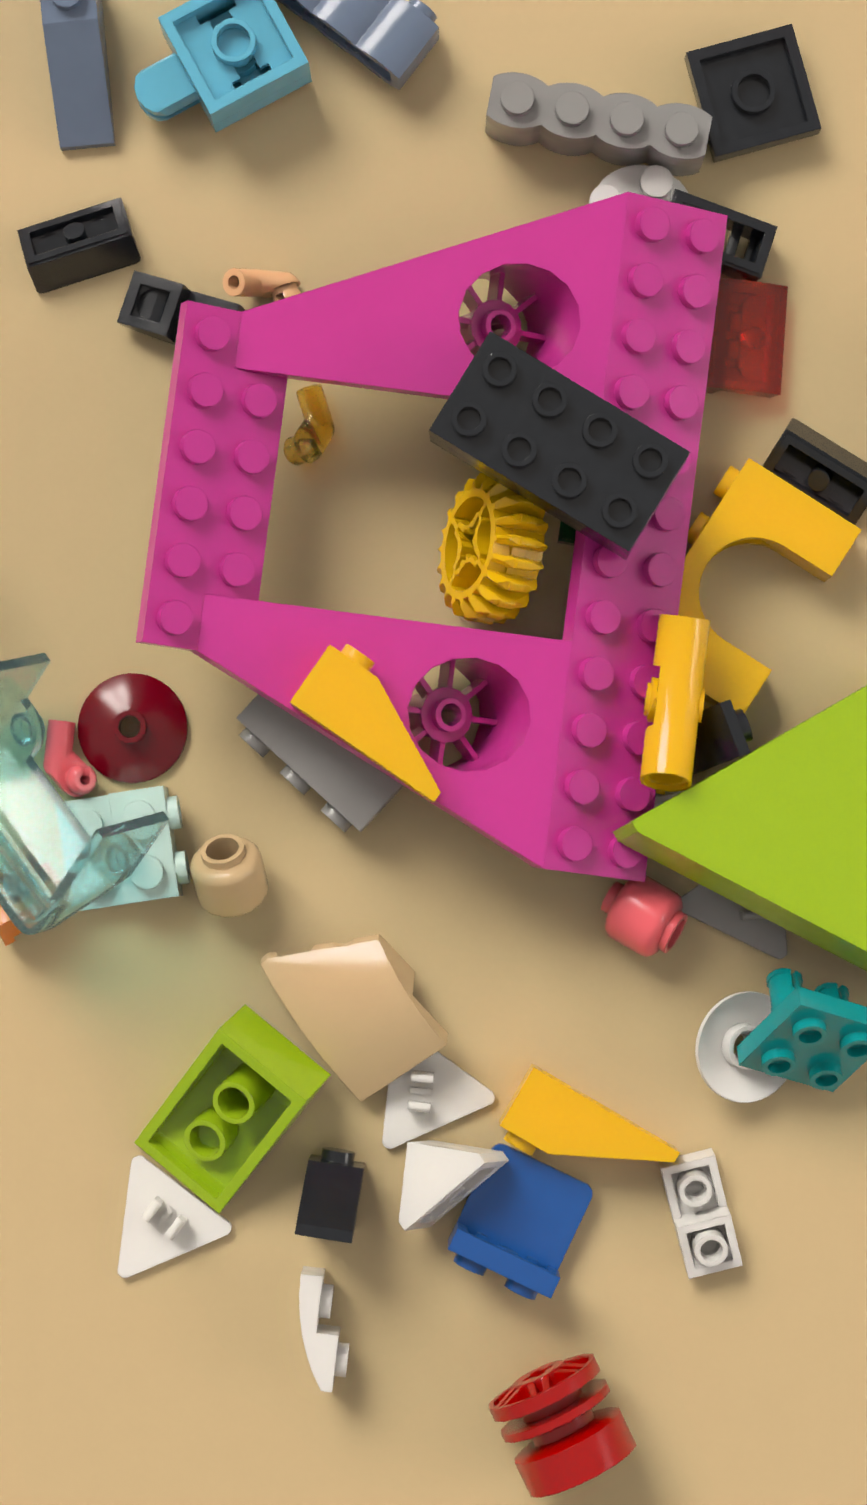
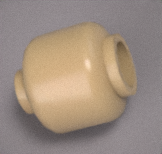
M220 834L207 840L192 857L190 871L196 894L202 908L210 914L220 917H240L258 907L266 897L268 879L262 855L256 844L250 840L233 834Z

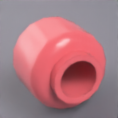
M647 875L645 882L628 880L624 885L618 881L615 882L607 892L601 905V910L607 913L605 921L607 935L644 957L652 956L659 950L667 953L678 940L688 918L687 914L682 912L683 902L681 896Z

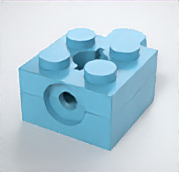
M190 0L158 17L164 38L173 54L141 70L135 77L134 89L141 109L150 118L156 121H166L200 103L215 132H218L312 82L309 62L275 0Z

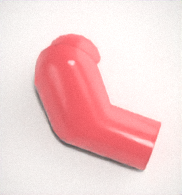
M48 720L43 761L45 773L64 793L70 796L82 797L92 792L97 783V775L73 751L76 723Z

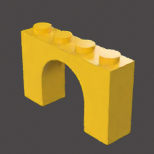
M748 458L740 471L730 465L713 494L721 498L716 509L710 517L700 512L688 531L687 542L692 546L685 555L678 616L705 619L699 600L701 577L708 562L723 550L738 545L763 546L779 553L819 580L826 582L833 576L862 529ZM710 627L702 689H705L704 700L713 706L731 700L734 710L741 708L745 713L772 670L725 641Z

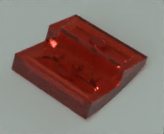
M720 278L706 393L712 394L718 391H727L767 398L781 395L788 286Z

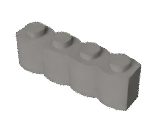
M507 72L493 77L486 113L485 133L493 139L508 145L527 146L539 142L546 149L561 155L581 156L593 153L601 160L614 165L631 166L647 163L649 166L659 165L665 167L671 172L672 176H689L700 171L706 154L712 116L704 110L689 104L670 103L657 107L650 100L635 94L613 93L602 96L594 89L585 85L557 83L547 86L543 81L531 75Z

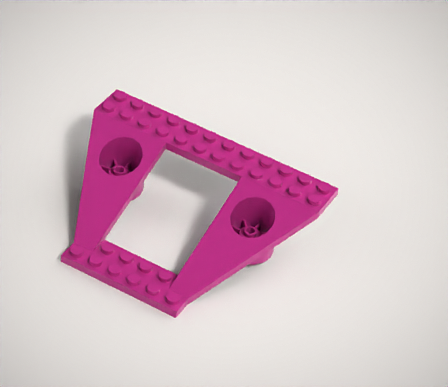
M626 192L242 312L188 300L181 303L136 643L191 651L427 800L291 706V699L329 644L340 652L348 644L375 663L369 672L378 677L441 792L435 802L432 803L433 805L533 868L645 882L648 857L618 842L613 831L653 809L655 804L656 790L646 787L640 781L645 730L648 726L653 725V722H648L647 716H644V704L647 683H651L652 677L659 678L660 666L653 665L659 614L678 615L728 215ZM477 279L489 280L488 297L485 302L481 301L471 286ZM503 288L517 300L518 303L513 307L502 301ZM463 301L471 313L459 317V310ZM521 311L527 321V331L521 330V320L518 316ZM491 331L514 346L519 341L528 342L527 354L690 451L686 463L626 560L576 530L562 640L259 601L288 379L448 399ZM440 665L438 687L432 690L424 676L430 669ZM455 668L471 683L462 691L452 688ZM414 688H415L416 691L418 692V694H415V695L412 696L413 691H414ZM475 694L479 701V717L472 716V707L469 703V699ZM471 723L479 724L474 743L470 745L464 735L469 730ZM423 737L431 739L429 755L422 751L417 743ZM452 742L462 755V758L448 766H444L445 743Z

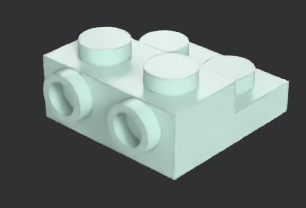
M156 786L56 803L71 912L183 896L182 884L191 882L186 850L177 851L174 829L183 827L182 814L178 796H169L168 787Z

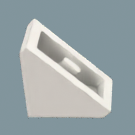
M442 1141L407 1142L399 1213L400 1225L404 1231L431 1227L509 1161L503 1151Z

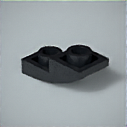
M731 700L703 710L701 723L698 722L693 774L751 753L747 744L748 741L753 739L750 724L741 708L734 710Z

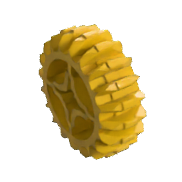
M479 473L475 479H468L464 485V491H458L455 496L454 508H449L447 511L448 522L446 528L441 529L443 533L442 545L437 549L441 552V562L437 567V572L442 575L439 588L440 592L445 593V605L452 608L454 615L464 617L467 621L482 624H504L507 619H515L520 612V608L527 607L529 592L536 590L538 587L536 578L539 570L544 569L542 557L543 552L548 548L544 544V535L549 527L548 523L543 521L546 511L483 473Z

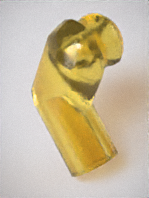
M321 384L310 385L296 391L304 420L295 432L294 437L287 438L283 446L286 459L293 465L299 466L305 462L311 464L321 458L334 436L335 426Z

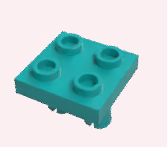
M776 969L769 973L766 978L770 994L771 1013L737 1046L739 1066L764 1072L770 1076H778L806 1084L815 1089L834 1092L867 1061V1007L849 1002V989L844 985L838 988L837 983L827 982L819 985L812 991L802 987L803 979L800 972L795 970L791 974V969Z

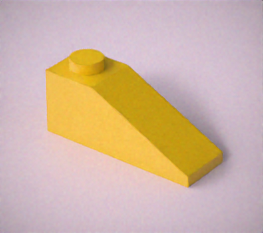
M329 644L291 699V706L434 803L441 792L378 677L369 672L375 663L348 644L344 646L341 652Z
M531 1064L499 1119L500 1126L508 1130L503 1139L531 1156L536 1148L551 1155L675 1162L680 1154L673 1145L534 1064Z

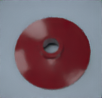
M138 673L117 675L99 684L86 698L78 718V739L87 760L101 774L125 783L150 781L167 772L181 756L188 735L186 712L175 692L162 681ZM127 717H136L140 722L139 733L131 738L125 737L121 732L122 721Z

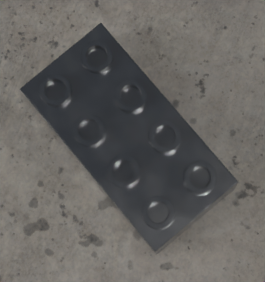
M491 331L429 429L430 442L514 493L524 497L537 507L625 560L690 454V451Z

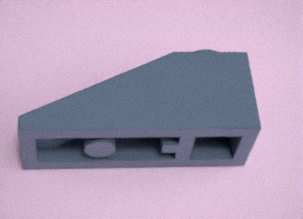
M40 0L61 151L116 146L102 0Z

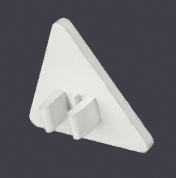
M437 1051L388 1084L382 1143L388 1149L397 1147L491 1105L495 1100V1095L493 1091Z
M138 1155L131 1161L118 1274L122 1278H128L228 1235L231 1232L232 1225L230 1221L144 1156Z

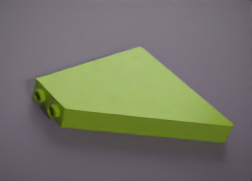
M867 685L694 784L689 789L682 791L613 831V834L617 841L867 971Z

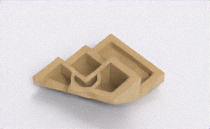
M380 934L353 938L350 942L343 944L335 942L317 944L313 946L311 951L279 957L277 951L270 952L261 959L260 965L292 1018L323 1060L360 1102L447 1045L448 1032L412 995L415 971Z

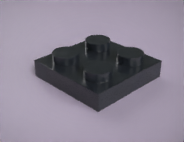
M792 24L686 52L684 60L697 106L712 116L708 145L713 163L820 133L822 129Z

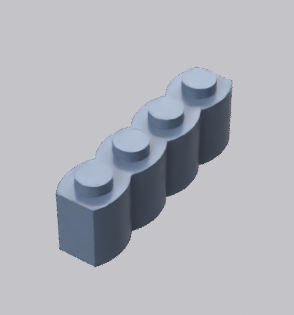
M278 0L294 14L313 25L338 47L356 57L379 78L398 90L403 87L439 40V27L434 23L437 16L420 0Z

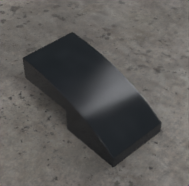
M134 270L117 323L175 345L181 303L188 300L241 312L245 311V309L240 304L191 291L184 284Z

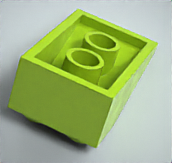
M245 1004L217 1030L134 1143L216 1212L220 1213L306 1108L331 1074Z

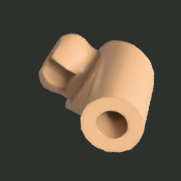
M232 268L223 277L225 292L234 297H273L274 302L301 293L298 289L301 283L291 272Z

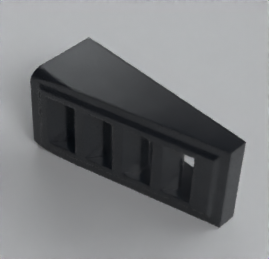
M674 189L670 202L728 215L726 229L730 231L723 252L721 273L749 285L760 280L778 226ZM741 237L749 240L743 259L735 256Z

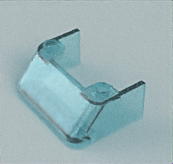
M45 653L0 661V905L17 929L27 935H34L55 928L129 878L169 821V818L162 811L96 829L91 837L82 827L33 760L42 747L45 726L42 717L28 697L51 661Z

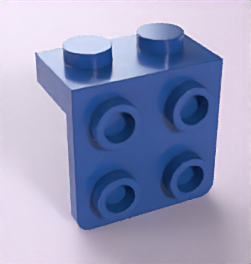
M495 1144L491 1149L503 1151L509 1161L469 1194L449 1236L448 1250L456 1253L453 1261L466 1270L484 1276L488 1268L506 1277L507 1280L504 1286L525 1298L535 1300L537 1294L540 1293L551 1299L560 1280L558 1269L592 1199V1189L587 1183L506 1144Z

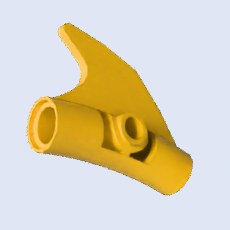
M659 614L653 665L660 666L659 678L652 677L651 683H647L644 716H647V721L653 722V725L648 726L645 730L640 772L641 783L646 787L655 789L656 794L665 795V791H683L692 786L698 722L701 723L704 707L705 689H702L711 620Z

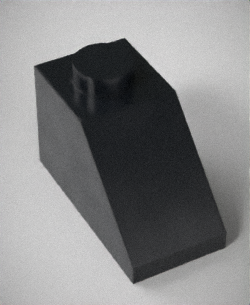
M322 1147L321 1156L310 1155L295 1235L352 1243L365 1169L364 1162L354 1161L355 1152L339 1148Z

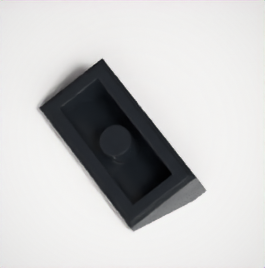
M121 197L17 230L26 266L38 293H46L140 262L141 259Z
M792 418L762 466L856 525L867 508V462L799 420Z

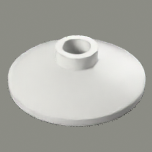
M743 991L729 995L713 1006L699 1028L696 1038L695 1055L700 1075L712 1091L730 1101L750 1103L762 1100L777 1091L787 1080L739 1066L738 1054L734 1052V1043L737 1037L741 1034L744 1040L771 1013L769 995L754 991Z

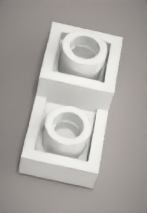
M712 1148L678 1156L675 1162L658 1161L688 1278L692 1279L743 1266L731 1213L727 1207L716 1157Z
M303 1266L300 1276L299 1310L304 1347L312 1373L320 1390L332 1392L335 1376L346 1378L350 1343L339 1342L341 1326L319 1324V1318L330 1319L334 1285L324 1284L325 1268Z

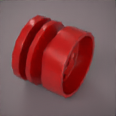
M593 1353L581 1354L542 1365L520 1377L512 1386L501 1392L488 1404L495 1422L509 1421L501 1429V1435L505 1443H516L532 1439V1442L525 1446L514 1458L515 1465L531 1497L542 1498L555 1495L585 1483L617 1465L637 1446L619 1407L592 1410L610 1392L606 1379L592 1380L600 1372V1367Z

